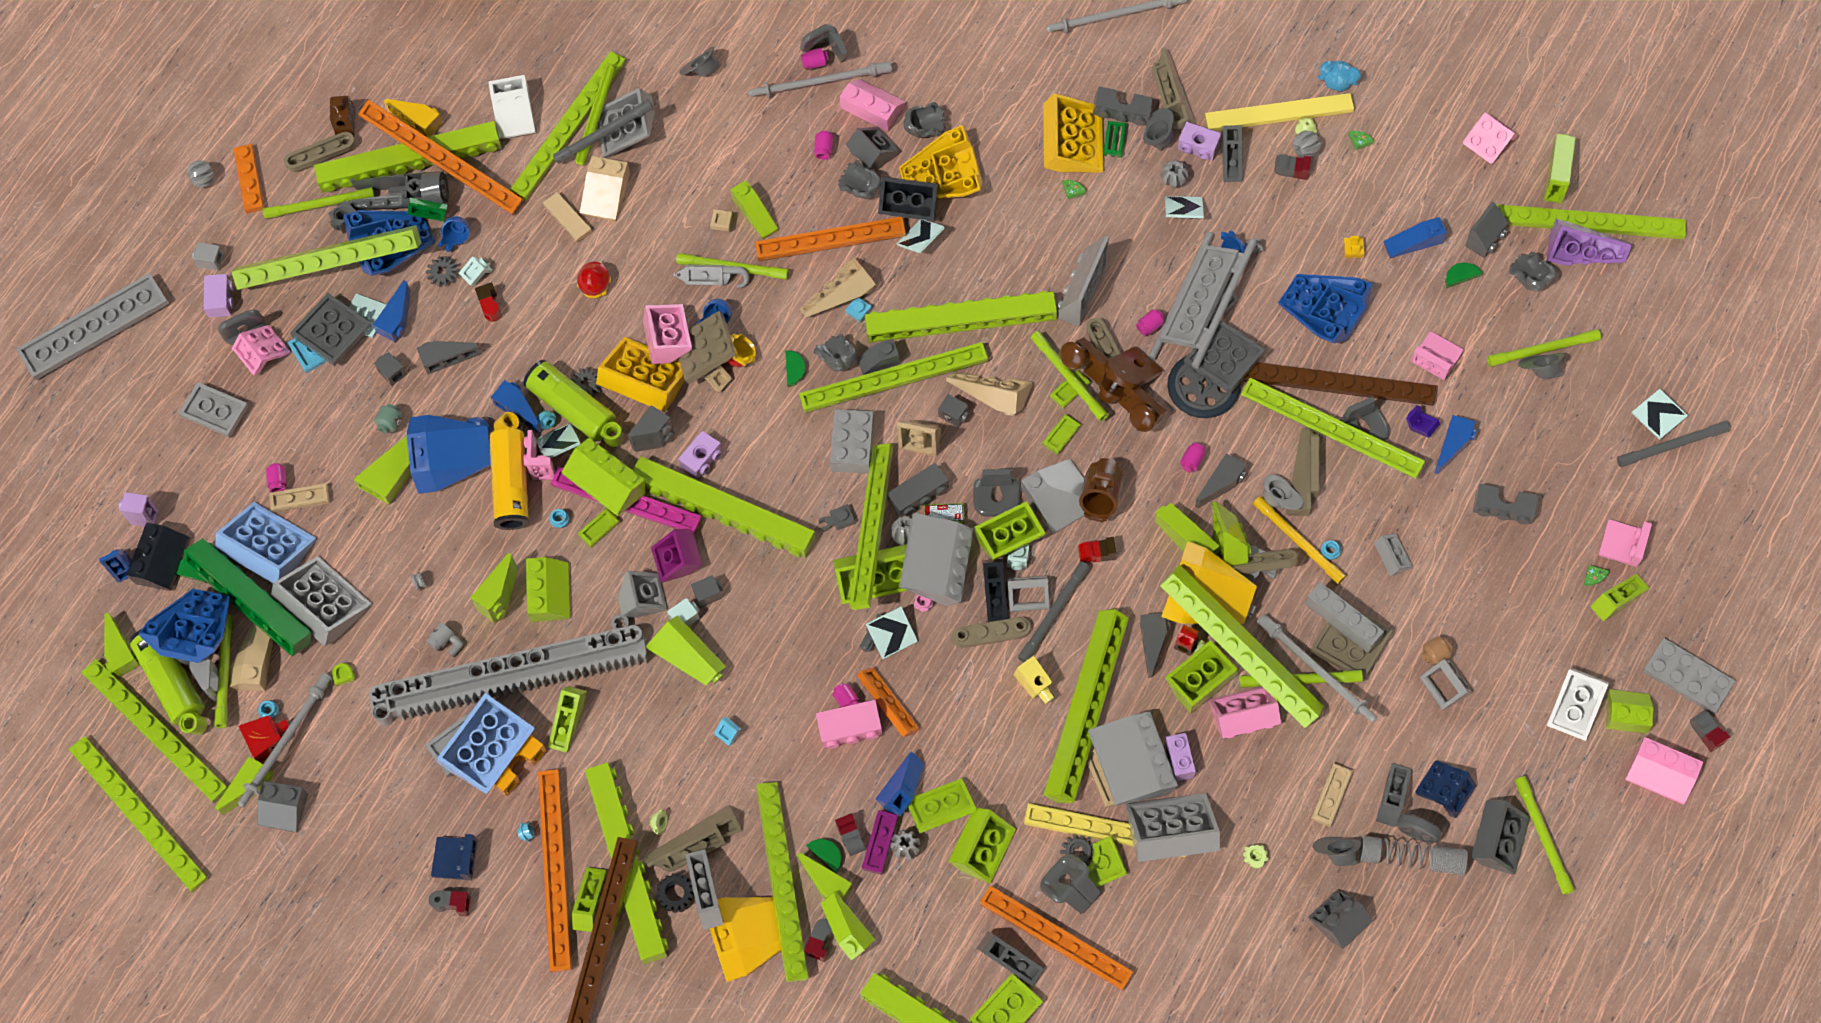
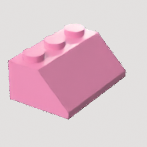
M861 79L850 82L840 95L841 109L887 132L906 105L905 101Z
M683 304L645 305L643 324L651 364L671 363L692 350Z
M1263 687L1209 700L1217 730L1222 738H1233L1239 734L1253 733L1259 729L1273 728L1275 725L1281 724L1278 702Z
M875 700L816 713L823 748L833 749L839 747V744H855L861 739L873 740L882 735Z
M1644 737L1638 745L1625 780L1684 805L1697 780L1703 762Z

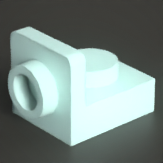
M472 256L459 274L470 286H475L485 273L491 274L493 270L489 267L490 263L486 259Z
M1029 544L1008 553L1007 567H1011L1013 570L1027 569Z

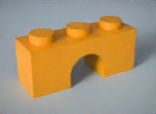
M530 735L493 786L507 797L520 782L517 775L512 772L514 764L524 760L534 766L546 752L544 745Z

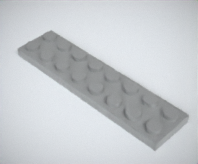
M148 273L18 347L16 350L34 380H37L169 303L151 274Z

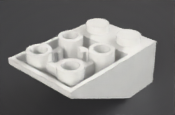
M525 75L488 81L499 139L536 133L529 88Z

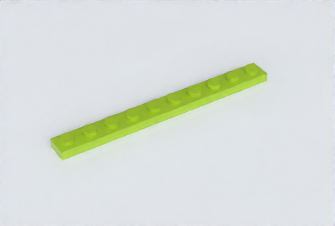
M612 51L609 52L510 188L511 192L527 201L556 161L553 154L566 147L590 114L605 66H614L613 82L626 64L625 58Z
M1496 204L1509 226L1552 229L1555 220L1559 219L1599 233L1684 239L1686 236V219Z
M983 342L801 392L799 397L804 413L985 363L988 362V357Z
M1249 378L1241 393V396L1414 479H1417L1425 464L1424 460L1252 378Z
M891 443L874 445L872 447L849 603L852 610L871 608L893 454Z
M97 659L92 661L81 672L213 803L223 796L227 787Z
M85 736L69 748V751L192 893L208 880L206 875Z
M777 782L759 783L756 785L785 978L786 982L806 981L808 973Z

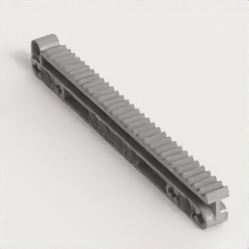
M630 625L375 685L369 691L372 715L379 725L388 726L397 717H401L405 721L406 715L413 719L414 713L421 717L423 711L426 715H429L431 709L434 713H437L438 708L442 712L445 711V706L452 710L453 704L460 708L461 702H464L466 706H468L470 700L473 704H476L477 699H481L485 693L490 697L495 695L499 699L500 693L507 697L508 691L515 695L516 689L523 693L525 687L528 691H531L532 686L537 690L539 689V684H542L545 688L547 682L554 686L555 680L562 684L563 678L570 682V677L572 676L575 680H578V675H581L584 679L586 673H589L592 677L594 671L601 675L602 669L609 673L610 667L616 671L617 666L624 669L625 664H628L631 668L633 662L639 666L641 660L647 664L648 655L641 629L636 625ZM612 639H619L618 643L610 644ZM535 657H541L539 662H532ZM515 662H522L520 666L513 667V664ZM496 666H502L500 671H493ZM476 671H482L480 676H474ZM398 689H404L403 693L396 695ZM382 712H387L384 718H379Z

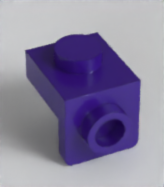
M1418 405L1406 417L1410 430L1427 438L1440 425L1438 419L1424 414Z

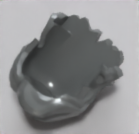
M934 102L924 108L923 105L912 107L905 113L904 129L917 138L939 135L946 128L944 126L946 123L943 122V120H946L943 116L944 111Z
M859 160L847 164V170L843 171L845 175H841V178L838 180L840 182L838 183L840 191H846L858 198L871 199L878 192L881 179L874 169L863 166Z
M1530 252L1529 255L1521 254L1510 265L1509 269L1510 274L1514 275V278H1517L1527 290L1541 291L1543 288L1548 287L1556 277L1555 268L1543 259L1540 262L1536 252Z
M839 334L838 338L831 336L825 342V345L823 343L816 345L814 349V354L818 355V358H821L833 371L848 369L853 365L856 358L854 345L845 340L843 334Z

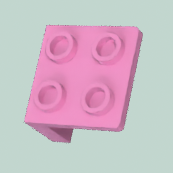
M1484 112L1463 141V144L1493 164L1510 140L1515 141L1518 135Z
M269 325L239 333L232 347L253 375L260 374L266 361L287 356L290 353V350Z
M1429 332L1421 346H1417L1411 362L1445 380L1461 356L1463 349L1437 334Z
M528 430V436L524 437V446L527 448V454H524V466H527V473L531 475L533 481L552 480L556 471L551 458L537 456L538 445L532 430Z
M1608 520L1599 556L1638 567L1644 555L1652 524L1644 521L1641 527L1636 528Z

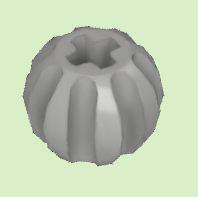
M1302 131L1295 136L1293 141L1294 151L1301 158L1304 155L1315 156L1321 146L1318 136L1313 131Z
M194 161L187 168L188 177L195 187L204 188L212 184L214 173L206 161Z
M1178 160L1166 162L1161 169L1163 183L1171 185V188L1185 184L1188 178L1186 165L1183 162L1179 163Z
M899 517L891 527L892 538L900 545H905L908 542L911 517Z
M905 829L900 830L901 835L894 834L891 840L895 843H891L890 848L892 852L897 851L894 855L900 859L902 856H905V860H910L911 854L916 856L920 851L916 848L921 846L920 839L915 838L916 833L913 831L906 834ZM905 842V844H909V847H906L905 845L902 846V843Z

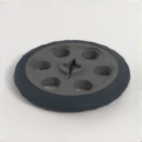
M1186 356L1173 366L1167 383L1169 396L1173 403L1187 415L1196 418L1217 417L1227 412L1237 401L1240 393V383L1231 393H1221L1217 389L1218 385L1206 378L1207 386L1204 388L1203 394H1201V384L1204 382V376L1193 371L1191 367L1184 363ZM1186 377L1190 380V383L1182 385L1179 380ZM1193 394L1197 399L1194 402H1189L1186 400V396ZM1207 398H1213L1215 400V404L1212 406H1208L1205 403V400Z

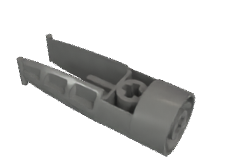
M443 171L391 175L354 181L353 178L350 179L356 190L373 187L374 190H388L389 192L387 196L350 200L349 204L356 211L358 209L408 208L410 198L446 205L449 199L448 181Z

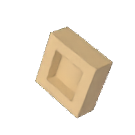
M714 209L710 224L711 229L729 232L733 216L732 212Z
M721 365L711 370L705 377L717 392H720L732 379Z

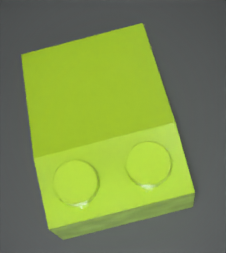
M510 553L503 558L470 597L476 610L494 624L498 620H502L507 613L518 567Z

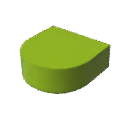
M339 663L332 670L336 687L355 680L352 668L346 663Z

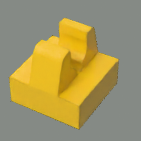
M1351 236L1350 238H1344L1345 258H1364L1363 237Z

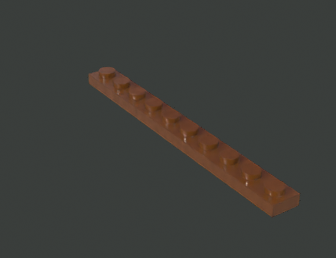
M1257 362L1242 380L1248 382L1249 378H1252L1262 384L1368 398L1373 397L1429 406L1434 405L1436 385Z
M622 837L617 838L567 1023L591 1022L639 846L638 841Z

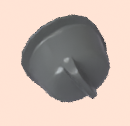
M710 47L703 54L688 62L681 68L679 73L683 75L692 71L701 77L713 74L720 67V62L713 54L714 47Z
M1166 108L1158 109L1150 116L1143 135L1144 143L1162 151L1172 141L1174 115L1171 110Z
M1563 353L1530 356L1520 360L1518 366L1524 369H1532L1539 378L1552 379L1562 375L1561 361L1565 355Z
M1323 837L1316 840L1312 847L1316 852L1328 855L1336 866H1353L1358 863L1357 850L1361 847L1362 843L1357 839Z

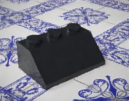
M882 176L878 214L934 221L938 201V183Z
M146 522L126 576L136 585L171 591L190 537L164 525Z

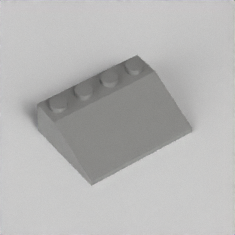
M1104 236L1086 247L1084 254L1080 253L1077 264H1079L1078 268L1073 269L1070 277L1072 281L1070 285H1066L1063 293L1065 297L1057 305L1056 310L1059 311L1058 319L1080 326L1107 264L1108 236Z
M913 513L899 587L945 606L961 602L974 529L959 522Z
M318 556L274 582L271 598L278 601L289 614L292 613L302 625L307 626L311 631V635L324 646H327L343 635L372 606V603Z
M1150 712L1131 715L1088 731L1115 806L1166 796L1178 786Z
M1206 793L1126 804L1138 862L1220 851V831Z

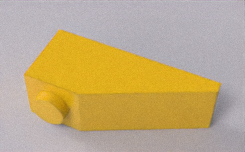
M392 99L384 100L387 111L426 137H430L443 124L440 118L441 114L435 108L431 109L427 105Z

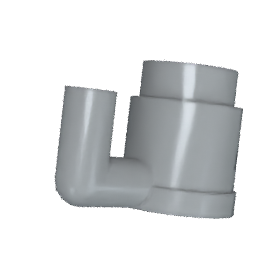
M442 622L428 635L429 638L426 640L436 651L441 647L443 648L450 640L454 644L448 651L452 657L464 646V642Z

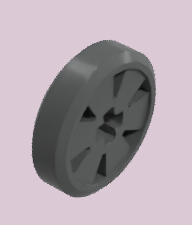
M1400 815L1396 822V826L1401 832L1422 842L1438 843L1442 835L1441 830L1435 824L1414 815Z

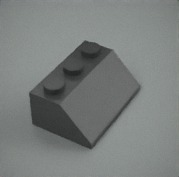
M1486 800L1471 858L1485 867L1515 875L1530 817L1507 801Z

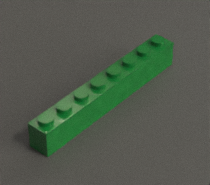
M202 538L184 550V562L220 594L230 596V603L293 657L310 645V629L297 621L296 617L292 613L289 614L278 601L273 600L266 590L258 587L252 578H248L224 554L219 553L212 543H208Z

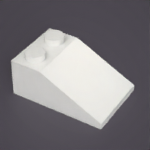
M1569 667L1547 726L1586 741L1608 687V682Z

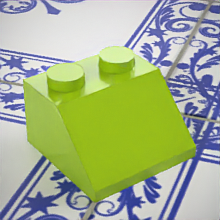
M1608 689L1606 729L1647 734L1653 726V704L1650 694Z

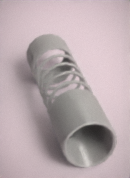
M1362 837V845L1360 847L1361 862L1379 864L1384 841H1386L1387 865H1389L1391 853L1396 842L1399 867L1403 850L1407 843L1409 869L1411 868L1416 846L1418 845L1420 870L1422 869L1426 849L1429 846L1430 871L1465 875L1468 858L1466 849L1462 850L1460 848L1456 849L1437 845L1431 848L1428 844L1423 851V855H1421L1420 844L1416 843L1411 854L1409 842L1406 841L1400 853L1399 843L1395 840L1389 853V845L1386 838L1382 841L1379 837Z

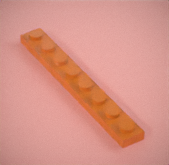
M894 217L755 241L758 261L903 237L906 236L903 218Z
M989 886L979 902V905L1121 991H1123L1133 974V971L992 886Z

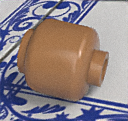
M1438 636L1423 644V653L1421 655L1427 664L1431 663L1435 666L1443 659L1449 660L1453 648L1446 638L1443 639Z

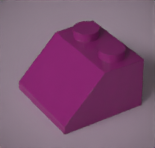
M674 529L651 547L661 582L690 575L702 566L691 530Z

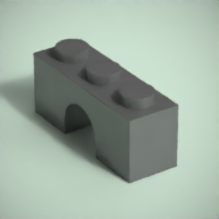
M1098 87L1094 99L1093 115L1101 118H1112L1121 122H1132L1136 125L1147 124L1150 118L1153 97L1134 94L1131 104L1124 105L1116 99L1117 90Z
M1479 483L1475 495L1474 513L1484 517L1494 516L1500 520H1514L1519 524H1532L1536 514L1538 495L1519 491L1515 502L1506 504L1498 497L1499 487Z

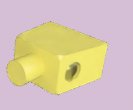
M1034 656L1017 667L1013 675L1033 699L1039 695L1046 704L1055 697L1049 690L1052 681Z

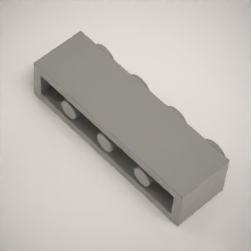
M1321 582L1307 596L1305 605L1368 654L1381 640L1384 633L1381 628Z
M703 849L685 854L703 930L724 925L706 850Z

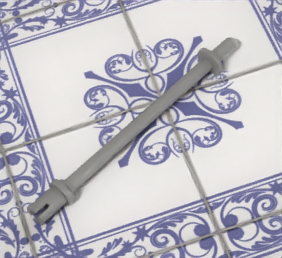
M1154 0L1067 21L1065 17H1061V22L1047 25L1046 30L1052 32L1063 29V32L1067 33L1069 27L1161 6L1168 9L1173 5L1187 3V0Z
M873 62L866 68L771 86L764 82L765 87L751 89L748 94L750 96L766 94L767 98H770V93L863 75L876 77L878 74L891 73V62L878 64Z
M1263 614L1258 619L1257 623L1269 633L1268 635L1272 639L1278 638L1354 706L1353 713L1355 715L1361 713L1370 722L1377 720V716L1366 707L1368 704L1367 700L1359 701L1287 637L1283 633V627L1280 624H1276L1266 614Z
M322 673L315 685L310 687V696L251 784L245 783L243 785L246 791L238 802L240 807H245L252 795L257 796L260 794V791L257 789L315 701L323 698L324 691L333 680L331 676Z

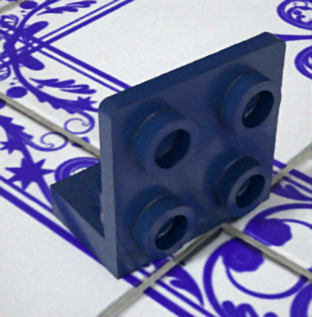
M1434 761L1415 793L1420 797L1443 805L1449 816L1457 818L1477 785L1469 772Z
M465 834L464 839L437 837L431 876L433 878L472 881L478 842L473 834Z

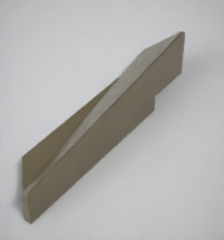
M1163 47L1160 50L1162 55L1157 63L1154 62L1152 70L1163 106L1171 110L1174 115L1172 127L1173 129H1184L1186 122L1197 125L1172 57Z
M1309 428L1301 429L1291 487L1302 497L1303 506L1296 510L1287 509L1286 514L1289 516H1309L1311 498L1317 499L1319 492V435L1316 431Z
M728 805L644 856L648 867L656 866L664 871L672 872L687 864L685 854L703 849L706 850L707 854L726 844L723 839L724 837L741 832L742 829Z

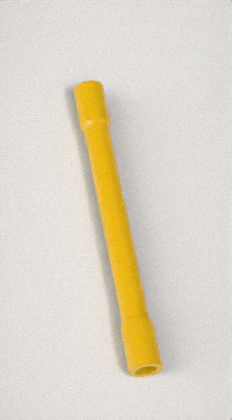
M1259 496L1253 502V505L1264 516L1268 517L1295 542L1334 582L1340 584L1346 578V575L1334 564H1331L1301 536L1264 498Z

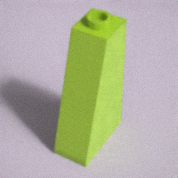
M1557 134L1553 142L1543 196L1544 201L1562 204L1569 187L1575 137L1568 134Z
M407 435L354 479L358 488L388 505L391 504L411 475Z
M1172 503L1167 506L1163 505L1156 511L1155 522L1183 552L1188 541L1206 547L1218 556L1220 546Z
M678 615L669 620L646 645L650 651L704 685H708L712 681L716 683L723 677L722 671L726 666Z

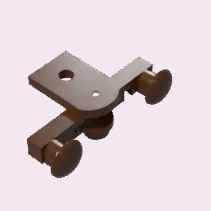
M1084 337L1076 340V342H1067L1061 347L1060 358L1062 363L1072 370L1081 368L1083 364L1087 366L1083 372L1099 385L1100 391L1098 394L1101 400L1108 404H1114L1117 401L1130 413V422L1136 430L1148 432L1154 425L1161 422L1167 411L1139 386L1159 377L1163 370L1137 347H1132L1110 359L1104 356Z

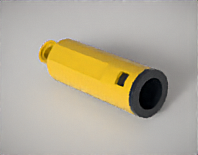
M506 412L494 422V431L489 435L494 527L502 530H517L529 525L526 466H524V433L516 429L519 426V419L512 412Z

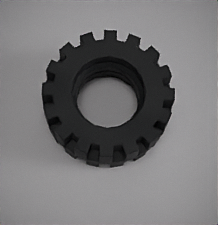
M672 873L671 876L667 875L664 880L661 879L660 885L657 886L658 901L669 912L676 913L677 911L683 912L684 909L687 910L689 905H692L693 898H695L691 881L682 874L676 875ZM675 885H679L684 889V896L678 901H672L667 896L669 888Z

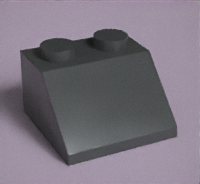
M879 127L857 128L846 143L851 154L857 157L863 166L870 169H880L901 153V150Z
M1491 202L1473 225L1465 245L1483 258H1485L1488 252L1490 254L1493 253L1497 247L1496 242L1499 239L1502 240L1508 232L1506 230L1508 222L1494 202Z
M651 405L628 434L632 449L635 452L662 448L666 443H669L674 437L670 417Z
M263 781L258 797L257 825L297 833L308 797L307 792L302 787Z

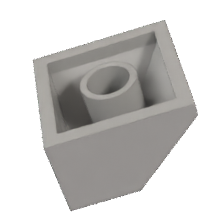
M638 571L625 572L618 596L623 617L638 618L667 610L659 574Z

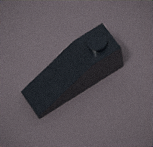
M1002 559L982 560L988 622L1006 620L1008 618Z

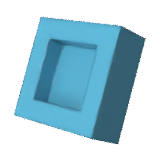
M858 297L850 303L845 312L861 323L865 318V314H869L872 310V306Z
M724 717L721 719L714 734L730 746L734 743L741 728L729 718Z

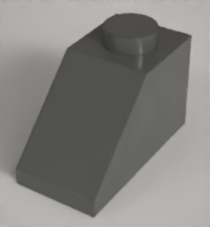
M893 339L874 344L859 356L857 360L862 374L865 375L899 365V354Z

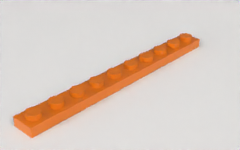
M369 99L358 113L359 117L511 215H514L523 202L521 197Z
M558 769L538 771L549 968L551 973L571 971L560 774Z

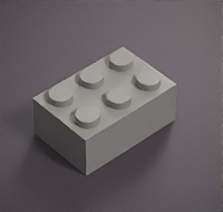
M834 409L830 457L831 472L869 474L874 427L873 411Z

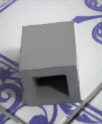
M198 242L196 249L193 250L192 258L197 267L219 271L224 253L218 245Z

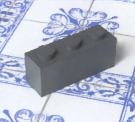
M934 463L887 493V500L899 517L909 516L919 506L927 505L936 495L944 494L949 488V480L938 465Z

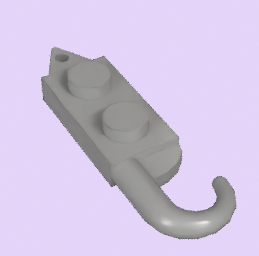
M686 264L684 268L673 274L684 281L685 285H724L729 281L730 274H740L743 276L744 280L736 286L737 288H743L749 282L747 271L738 266Z

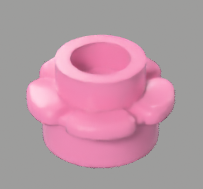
M920 595L915 596L914 607L925 612L933 606V600Z

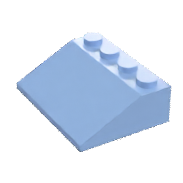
M253 502L216 532L215 548L217 551L274 583L295 570L315 543L316 537Z
M485 693L437 757L436 762L457 777L487 794L535 728Z

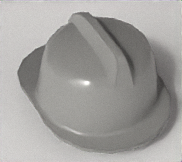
M1268 475L1264 479L1265 489L1263 497L1270 506L1291 510L1300 509L1303 506L1302 497L1282 477Z

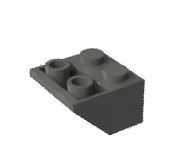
M1339 890L1331 894L1308 917L1331 942L1341 948L1346 947L1372 922V919L1360 902Z

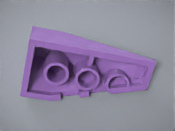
M1556 219L1549 235L1547 261L1562 265L1579 263L1584 265L1597 262L1622 263L1626 262L1632 244L1574 223Z

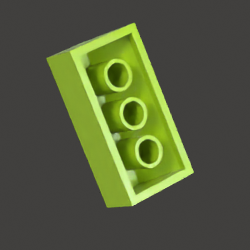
M590 438L574 449L562 470V474L616 516H619L645 495V479Z
M907 544L879 550L872 598L908 591L899 587ZM857 555L833 560L842 605L850 603Z

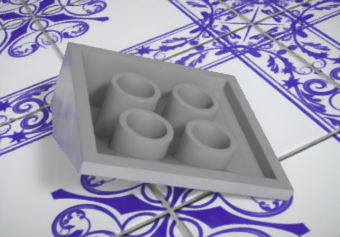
M637 88L604 105L598 129L629 112L647 99L654 108L652 96ZM654 109L601 138L603 157L607 158L649 137L655 112Z
M1070 459L1038 470L1021 480L1022 492L1053 535L1084 517V511L1079 505L1084 478Z

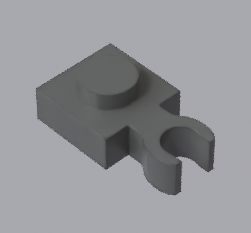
M848 504L831 510L830 517H821L819 519V524L827 523L826 526L822 527L823 532L830 530L833 526L836 527V530H840L855 524Z

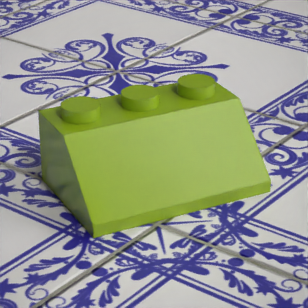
M1027 501L975 526V537L983 551L992 560H996L1046 534Z
M1216 501L1212 502L1213 536L1216 543L1220 546L1219 552L1222 560L1230 566L1248 563L1251 547L1247 543L1246 533H1243L1242 523H1238L1236 515Z
M547 557L526 559L527 615L530 621L570 619L569 563Z
M1210 640L1169 673L1165 679L1177 700L1191 714L1234 679L1238 669Z
M976 808L977 811L971 813L948 862L960 871L991 884L1016 829L991 810Z

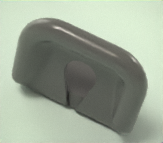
M824 24L802 38L800 44L801 51L806 52L824 42H828L840 63L845 61L848 52L834 26Z
M248 310L223 321L218 326V332L226 343L234 345L239 333H242L237 329L238 327L247 325V331L266 326V323L258 310Z
M1373 397L1348 407L1342 418H1340V421L1359 429L1357 419L1362 418L1370 426V432L1367 434L1382 441H1385L1389 436L1388 424L1378 407L1375 406Z
M1010 469L982 470L981 478L977 479L973 485L974 508L979 515L995 517L1020 505V485L1018 480L1012 477ZM993 486L1000 487L1003 497L999 502H994L991 499Z
M1067 854L1061 857L1040 882V889L1047 897L1056 903H1068L1080 914H1083L1101 894L1088 877V866L1074 854ZM1069 874L1072 880L1070 885L1060 883L1063 875Z

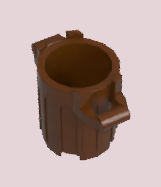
M1101 458L1095 463L1092 462L1086 471L1079 497V505L1084 511V517L1089 520L1106 522L1108 517L1113 515L1118 508L1125 478L1124 469L1121 470L1116 461Z

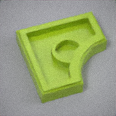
M1112 836L1092 843L1093 856L1088 865V877L1096 887L1127 875Z

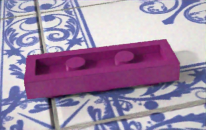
M878 810L862 870L882 875L898 815Z

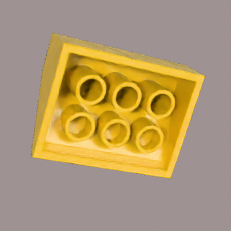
M1055 93L1043 103L1044 168L1057 172H1103L1102 118L1092 114L1094 104Z
M624 337L598 366L596 384L648 406L652 405L656 409L665 412L674 401L685 379L679 359L671 363L651 364L648 346Z

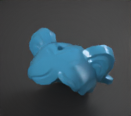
M1325 61L1320 66L1321 75L1318 76V79L1324 80L1325 85L1331 90L1345 91L1351 84L1355 86L1358 84L1357 81L1361 78V72L1358 68L1351 67L1345 61Z

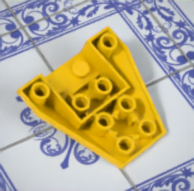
M963 125L946 131L899 167L902 179L938 183V198L964 197L980 191L983 181L976 155Z
M1187 541L1180 565L1240 624H1244L1257 586L1206 547ZM1170 595L1168 596L1161 617L1177 623L1198 624Z
M773 897L718 899L724 925L710 928V932L726 982L749 975L781 951Z

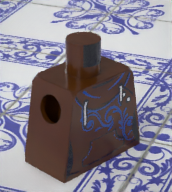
M349 96L330 98V121L335 135L349 132L355 137V106Z

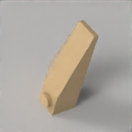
M852 258L835 273L837 277L833 281H827L823 285L821 293H815L799 310L805 317L811 316L867 294L876 284L859 262Z
M956 372L946 378L947 382L997 411L1004 412V414L1010 416L1017 414L1023 409L1032 386V382L1008 378L1007 381H998L995 376L979 379V376L975 374Z
M252 623L229 668L228 690L266 691L274 640L254 623Z

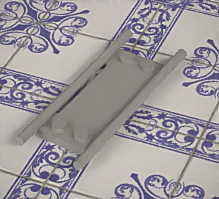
M1211 232L1206 233L1150 351L1149 359H1156L1163 342L1199 349L1192 363V367L1199 368L1257 243L1256 240L1250 239L1244 253H1240L1234 249L1209 246L1214 235ZM1234 273L1209 328H1207L1231 274Z

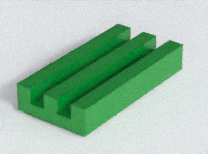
M1108 121L1103 156L1108 154L1110 157H1114V155L1118 156V158L1122 157L1126 123ZM1111 126H1115L1111 150H1109L1108 144ZM1118 127H1122L1119 151H1117L1115 147Z
M410 198L407 215L444 222L447 205Z

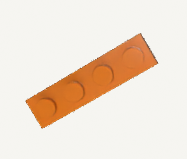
M252 144L235 147L233 150L244 210L246 214L261 211L264 208L253 146Z
M873 667L861 670L857 674L862 685L866 687L873 699L879 704L885 715L903 737L915 734L920 729Z

